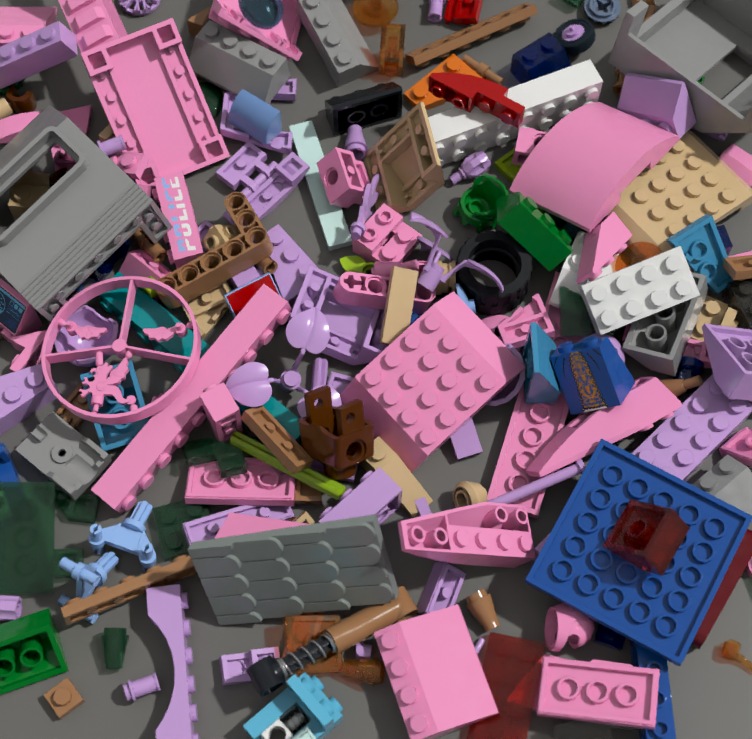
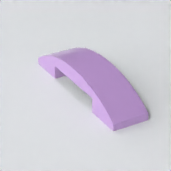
M291 152L275 167L276 172L256 192H253L247 198L259 220H262L295 189L310 169V166L294 152ZM226 211L222 215L223 218L231 225H235L228 211Z

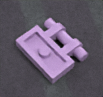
M247 142L216 171V176L234 191L240 185H243L245 188L241 193L248 198L276 172L275 167L278 164L275 161H272L268 166L264 164L267 160V154L254 144ZM258 171L260 174L254 180L249 178L253 172Z

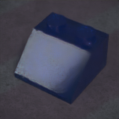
M549 32L512 55L510 72L522 84L570 67L571 64L565 48Z

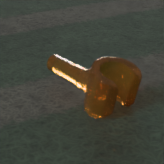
M734 640L725 641L722 649L723 657L736 660L752 671V662L739 654L741 644Z

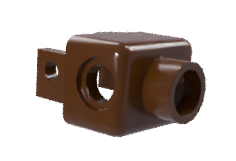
M326 385L304 393L306 417L298 420L302 448L313 459L323 463L325 476L334 480L352 477L356 473V464L370 459L374 455L373 423L364 419L363 401L356 399L341 406L332 407L331 388Z

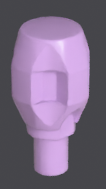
M484 151L472 153L465 158L461 167L458 168L459 171L449 178L453 185L462 179L476 178L488 170L491 162Z

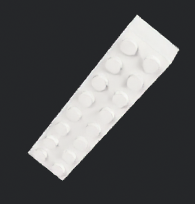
M589 59L508 88L507 98L525 106L523 121L519 127L546 130L575 109L585 104L598 102L603 80ZM476 106L471 113L455 107L428 117L441 167L453 161H461L472 153L485 151L496 145L502 146L508 141L517 138L519 127L506 124L498 117L485 113Z

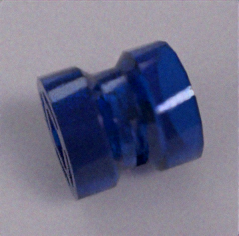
M683 356L678 367L679 371L675 374L674 379L685 380L701 375L704 363L697 358ZM699 386L688 389L687 391H696L699 388Z

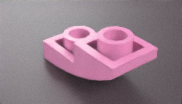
M42 111L26 112L1 119L0 143H9Z

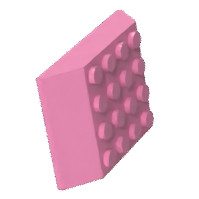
M453 291L433 304L360 371L340 394V398L343 404L356 399L363 401L364 419L373 423L374 438L376 439L379 436L413 473L526 367Z

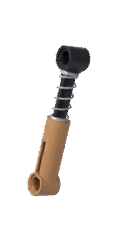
M404 586L398 587L399 594L396 600H391L386 604L369 605L324 629V634H321L319 639L315 641L309 640L308 645L304 647L298 646L295 652H287L283 658L268 656L255 662L246 671L259 695L264 697L278 690L286 683L285 679L289 675L292 676V672L299 668L303 670V666L310 662L315 664L316 659L322 656L326 658L327 653L332 652L337 655L373 636L374 632L414 616L419 609Z

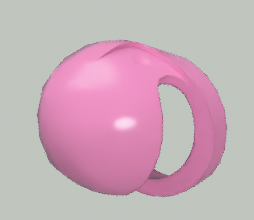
M563 603L548 609L544 627L545 643L548 650L559 652L564 647L567 639L570 646L576 649L585 645L591 639L594 632L593 619Z

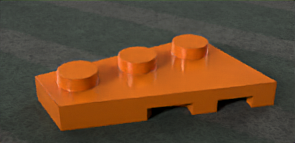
M453 53L403 93V99L413 108L419 102H424L427 111L444 104L446 101L443 98H437L428 91L431 73H459L482 77Z

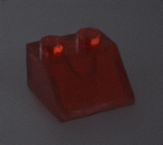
M630 499L603 546L639 569L663 576L690 528L671 508Z

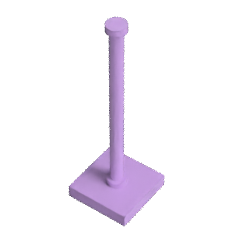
M578 459L574 465L486 502L510 504L578 474L582 475L586 468L582 459ZM425 496L415 500L419 517L432 514Z

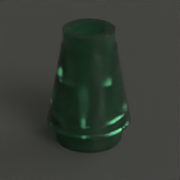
M104 628V635H101L105 669H123L129 640L127 628Z

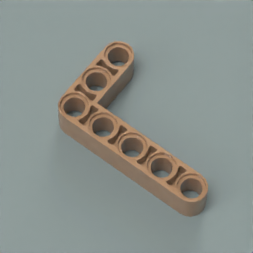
M230 193L224 201V205L240 234L158 280L176 290L186 302L268 258L272 254L274 247L269 235L243 193ZM155 290L167 308L175 309L181 306L172 297Z

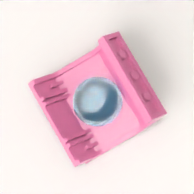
M213 0L208 16L209 19L287 58V62L291 58L296 61L300 59L303 53L297 48L296 41L302 21L297 14V0Z

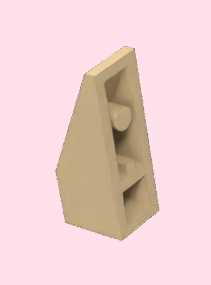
M379 436L374 439V455L359 464L367 472L370 470L374 472L380 467L402 489L401 507L412 518L417 517L418 512L415 500L425 496L428 505H431L433 503L432 498L400 457Z

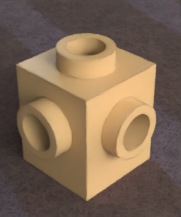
M214 225L208 230L207 235L201 242L207 252L240 233L235 225Z

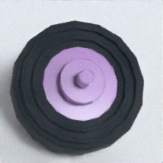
M580 18L561 24L554 33L553 41L559 53L569 56L588 50L595 41L594 27L590 21Z

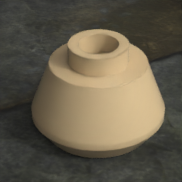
M461 481L454 489L453 501L455 507L459 508L486 502L488 494L486 489L479 483Z

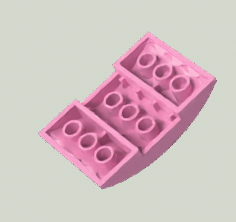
M601 102L585 104L562 118L540 140L520 168L509 189V193L520 192L525 198L529 196L534 200L538 208L585 231L591 232L621 201L620 193L645 168L651 170L680 140V136Z

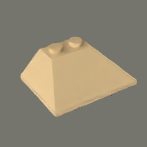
M419 102L369 149L363 158L370 182L375 174H381L375 192H379L377 203L374 204L376 211L383 203L397 213L414 210L445 184L424 102Z

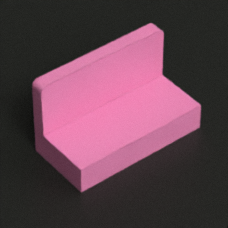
M141 249L129 251L119 270L124 276H145L147 278L151 276L157 281L172 272L164 264L155 263L149 254ZM159 297L153 298V300H155L156 302L159 299Z

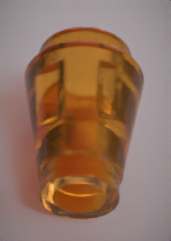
M377 657L345 659L343 661V677H348L371 686L382 684L385 664L384 661H378Z

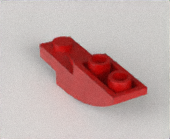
M431 73L429 76L428 91L437 98L447 100L458 109H464L471 113L476 106L481 111L490 113L501 119L504 123L511 124L517 128L523 121L525 106L507 98L508 88L476 76L459 73Z

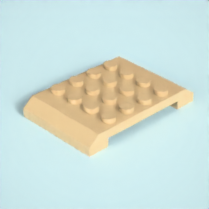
M688 130L651 170L645 168L620 193L621 201L607 215L614 211L632 233L626 244L643 261L672 249L666 239L705 214L712 215L716 224L734 211L740 212L752 204V188L691 130Z

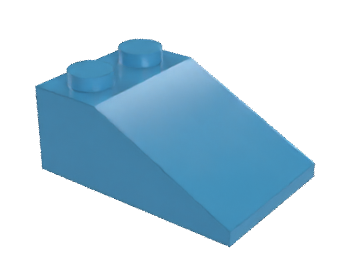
M536 322L530 323L522 353V359L526 367L524 381L525 403H557L559 394H563L550 359L556 351V344Z
M128 360L130 371L126 374V379L116 386L121 390L124 399L130 395L135 396V404L139 409L145 406L133 362ZM120 363L112 365V366H113V370H114ZM86 372L80 374L81 381L84 382V377H87L88 381L92 382L95 379L93 375L96 373ZM83 385L84 390L89 389L90 387L88 385ZM88 394L86 396L90 412H93V406L90 404L92 394ZM104 396L103 406L99 407L97 413H125L130 411V405L119 404L114 396ZM149 417L136 422L118 425L94 423L101 448L107 451L129 444L149 421Z

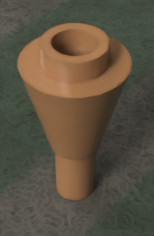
M700 375L685 380H660L676 397L682 395L688 389L703 385Z

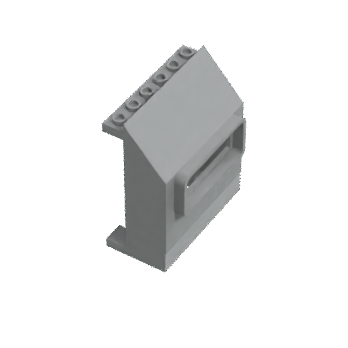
M640 0L626 11L608 60L609 64L623 72L624 75L630 72L685 82L697 121L693 127L700 133H752V74L723 100L697 82L730 53H735L752 66V0H671L645 22L643 20L649 5L644 1Z
M48 105L0 150V197L56 144L77 163L0 235V273L41 315L51 322L58 311L67 303L66 298L139 228L156 244L173 226L152 198L67 116L51 105Z

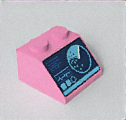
M0 278V333L10 342V337L37 332L43 324L34 307L19 292Z

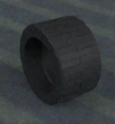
M488 230L468 238L459 249L456 266L468 259L475 262L496 260L509 266L514 272L516 279L510 284L503 286L504 291L502 293L499 287L481 284L471 275L469 267H463L456 272V283L460 284L468 299H474L475 309L478 314L489 316L503 315L513 311L523 302L525 295H527L533 270L532 256L509 233Z

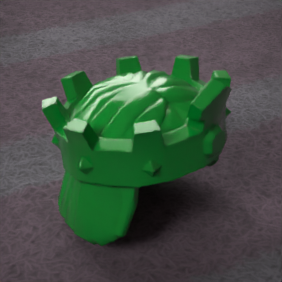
M485 174L475 178L472 187L464 191L460 201L454 206L452 213L457 217L461 215V223L464 226L471 224L477 227L476 232H482L485 227L489 226L494 229L497 226L496 200L499 197L509 195V192L504 184L498 179L496 180L495 177Z

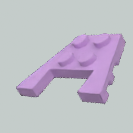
M297 78L288 79V83L281 87L272 100L296 101ZM230 92L224 93L220 125L222 136L246 143L250 142L256 146L287 155L292 152V132H280L266 146L230 124L229 112L236 95Z

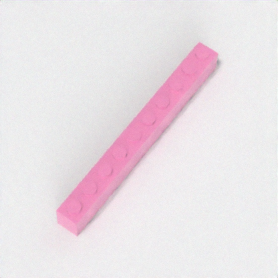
M263 284L199 360L195 374L185 390L170 405L150 418L91 490L119 513L123 514L124 511L130 510L136 503L138 494L142 490H146L153 483V476L160 468L163 469L169 464L173 452L177 448H181L187 442L188 434L193 428L200 426L205 420L206 413L200 400V394L203 393V390L212 384L219 385L223 382L226 384L228 378L237 368L256 359L258 350L272 340L277 327L288 321L292 311L288 301Z

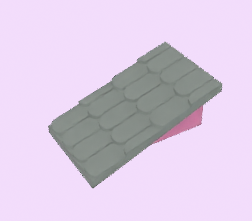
M229 513L214 539L192 542L187 549L190 557L193 559L192 562L199 578H201L200 581L207 597H209L208 600L219 625L262 622L263 619L296 617L308 612L349 610L351 606L386 604L391 600H396L399 594L376 514L307 524Z

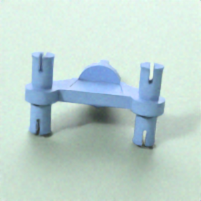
M140 501L131 517L125 518L123 523L103 529L101 525H91V533L88 540L90 546L93 547L94 554L96 552L97 555L102 554L105 550L104 545L107 544L139 556V562L143 566L144 572L153 567L157 560L156 553L146 536V527L144 526L153 510V506L147 501Z
M113 551L106 552L96 563L89 564L82 562L77 564L67 557H63L59 562V568L71 573V577L76 580V597L83 599L92 595L96 587H100L106 582L107 574L118 564L119 558ZM65 594L61 595L58 605L65 606V603L71 600V598ZM99 614L85 618V620L94 624Z

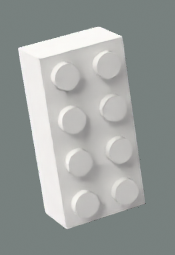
M681 246L578 286L598 335L605 334L700 295Z

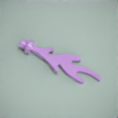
M375 174L371 184L366 185L363 204L359 208L358 220L353 222L350 227L351 237L355 240L360 239L366 231L364 223L372 215L370 208L375 204L379 196V192H375L381 174Z

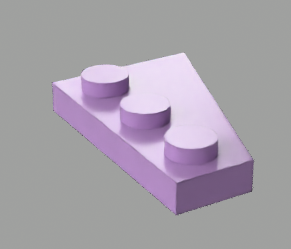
M278 224L267 232L274 247L270 257L278 264L277 270L273 273L277 288L282 298L288 301L290 305L298 297L309 266L318 267Z

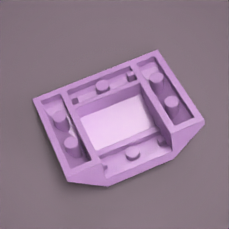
M310 265L289 321L296 314L311 307H317L326 317L330 330L328 345L321 353L353 366L370 363L389 346L379 343L384 310L339 303L333 296V290L339 277Z

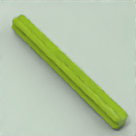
M235 431L230 437V444L336 500H340V497L345 493L346 487L311 468L291 474L277 457L266 448L265 444L240 431Z

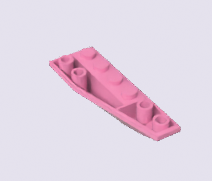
M640 377L634 380L635 384L621 405L580 413L546 445L527 468L526 472L529 476L539 477L540 479L555 473V470L568 466L576 460L593 453L601 438L612 444L638 431L649 430L654 426V422L673 416V411L682 407V403L657 377Z
M481 502L398 522L402 551L419 557L455 564L515 568L536 559L527 509L523 505Z

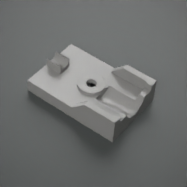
M53 411L15 449L21 457L74 501L112 462L108 453L92 440L80 434ZM66 451L64 456H59V452Z

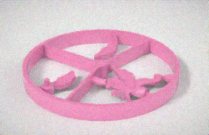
M140 276L110 278L95 283L77 293L54 316L42 344V371L53 394L74 415L90 422L107 425L136 422L150 417L170 405L190 383L201 355L200 329L188 303L170 286L160 281ZM129 287L120 337L112 345L51 353L54 341L61 327L65 326L69 335L74 336L77 334L82 340L91 341L92 339H99L101 335H105L108 332L107 328H97L88 325L81 327L73 321L66 322V320L79 307L94 297L108 291ZM137 287L160 291L175 299L188 312L191 321L186 326L178 322L172 328H143V332L146 336H149L150 340H156L160 343L163 340H170L175 334L183 338L188 334L187 329H193L194 340L190 357L127 345ZM117 355L123 360L113 370V366H108L107 362L103 365V356ZM132 355L187 365L177 382L165 394L139 409L135 404V396L130 395L124 399L121 390L116 386L126 379V374L130 371L128 359ZM95 357L97 368H92L90 371L91 374L96 373L93 375L95 379L91 382L88 381L87 377H84L85 381L82 384L90 387L86 390L79 389L82 393V398L92 394L90 404L93 406V412L77 408L57 392L51 376V363ZM104 396H114L119 404L130 405V411L125 413H97L99 407L103 406Z

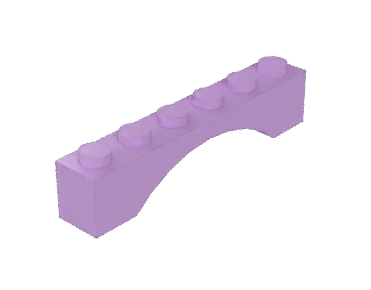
M180 584L146 588L148 617L167 639L175 668L171 702L163 720L155 730L156 739H200L199 733H194L193 722L198 721L197 705L192 704L191 693H196L194 675L190 676L189 665L194 663L192 647H187V637L191 636L190 619L185 620V609H189L188 592H183Z

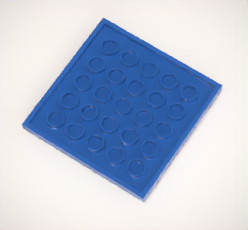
M601 438L527 575L525 583L673 664L680 666L750 525L752 515Z

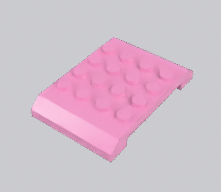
M173 18L80 53L114 136L122 135L127 150L121 152L145 153L150 159L140 180L133 179L136 184L152 185L153 188L156 187L154 178L183 171V174L186 175L230 157L184 50L181 36Z

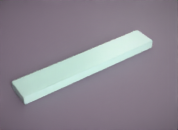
M312 120L289 126V131L293 135L297 156L310 166L304 177L328 250L331 251L352 245V237L342 208L330 205L316 163L324 155Z

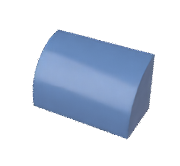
M244 89L239 92L229 112V123L267 146L282 131L281 112Z

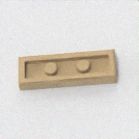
M397 266L391 268L379 343L390 345L410 326L419 271Z

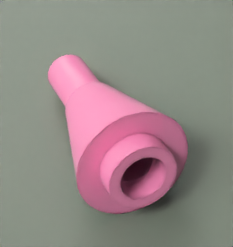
M417 259L403 263L375 261L374 267L371 268V274L390 277L393 266L418 270L419 263Z

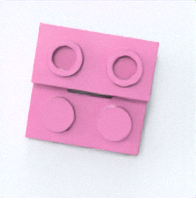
M335 147L316 163L330 205L349 208L354 203L362 205L366 185L371 184L364 162L356 160L352 151Z
M383 203L364 224L366 227L364 235L358 240L352 238L353 252L367 262L402 263L420 243L416 237H423V235L404 223L402 215Z

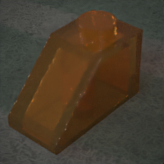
M382 23L379 75L402 77L406 25Z

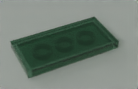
M0 482V594L54 593L55 482Z

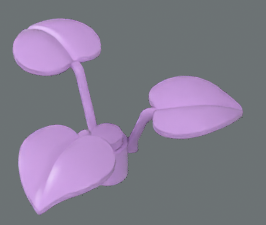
M411 212L410 222L422 223L435 236L434 243L421 236L416 237L420 242L421 251L430 252L427 263L417 278V283L433 293L440 281L445 283L458 270L463 267H469L494 280L503 293L504 287L499 278L490 269L471 259L462 261L443 275L442 273L445 269L437 264L441 255L450 261L453 258L446 251L439 248L438 244L441 236L448 239V235L434 222L427 220L420 214Z
M311 307L296 314L286 326L285 335L289 344L294 348H301L292 369L285 370L279 379L268 378V368L262 363L249 362L243 364L231 374L225 384L233 399L247 407L262 406L272 395V387L269 383L279 384L280 388L286 392L294 390L303 394L309 392L300 386L301 375L297 368L306 350L312 354H319L326 348L330 338L326 317L317 307ZM317 385V386H315L312 390L317 389V388L322 387V386H325V385ZM329 386L331 388L332 407L341 406L340 395L334 388ZM304 397L297 403V410L301 418L306 417Z

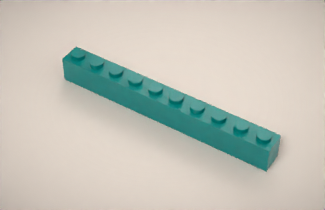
M118 271L112 278L124 275ZM129 287L108 291L99 295L101 300L100 306L108 314L113 312L118 316L117 319L121 324ZM137 287L130 327L136 331V336L143 343L147 344L149 342L155 347V351L190 357L194 340L192 330L187 329L188 334L183 338L175 334L170 340H163L160 343L156 340H150L149 336L144 334L143 328L165 327L168 329L175 326L176 323L182 322ZM201 339L200 359L211 347L203 339ZM173 363L174 368L181 374L187 366ZM271 396L263 406L301 445L299 418ZM235 400L240 409L241 416L245 410L254 408L242 405Z

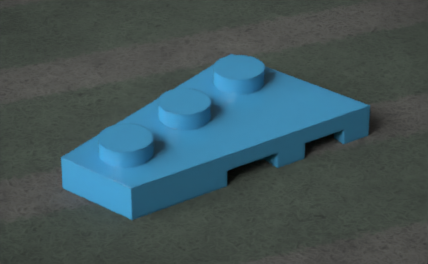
M705 214L666 239L672 248L681 246L689 267L695 273L707 275V286L712 292L719 293L737 281L733 280L722 267L724 258H727L728 255L712 215Z

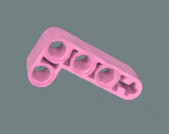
M418 261L419 269L415 270L419 271L418 277L423 271V268L426 265L427 261ZM345 272L339 278L333 290V296L341 304L385 310L390 277ZM417 283L412 312L416 314L425 313L435 298L436 288L432 293Z

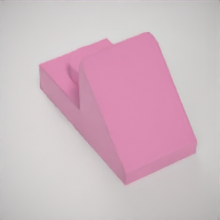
M46 330L9 338L13 347L21 352L12 360L11 367L9 368L11 372L38 365L41 362L42 344L47 332Z

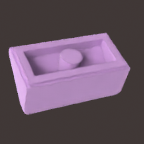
M436 562L417 606L419 609L417 613L424 615L455 605L466 573L447 562Z

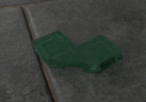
M208 437L188 441L182 446L188 467L215 461L221 478L248 473L247 464L240 448Z
M48 479L46 490L68 521L96 523L101 500L99 496L81 494L74 501Z

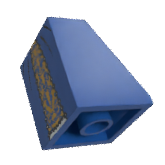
M590 336L574 344L572 341L561 343L550 357L571 415L619 406L635 384L633 376L607 336L601 338Z

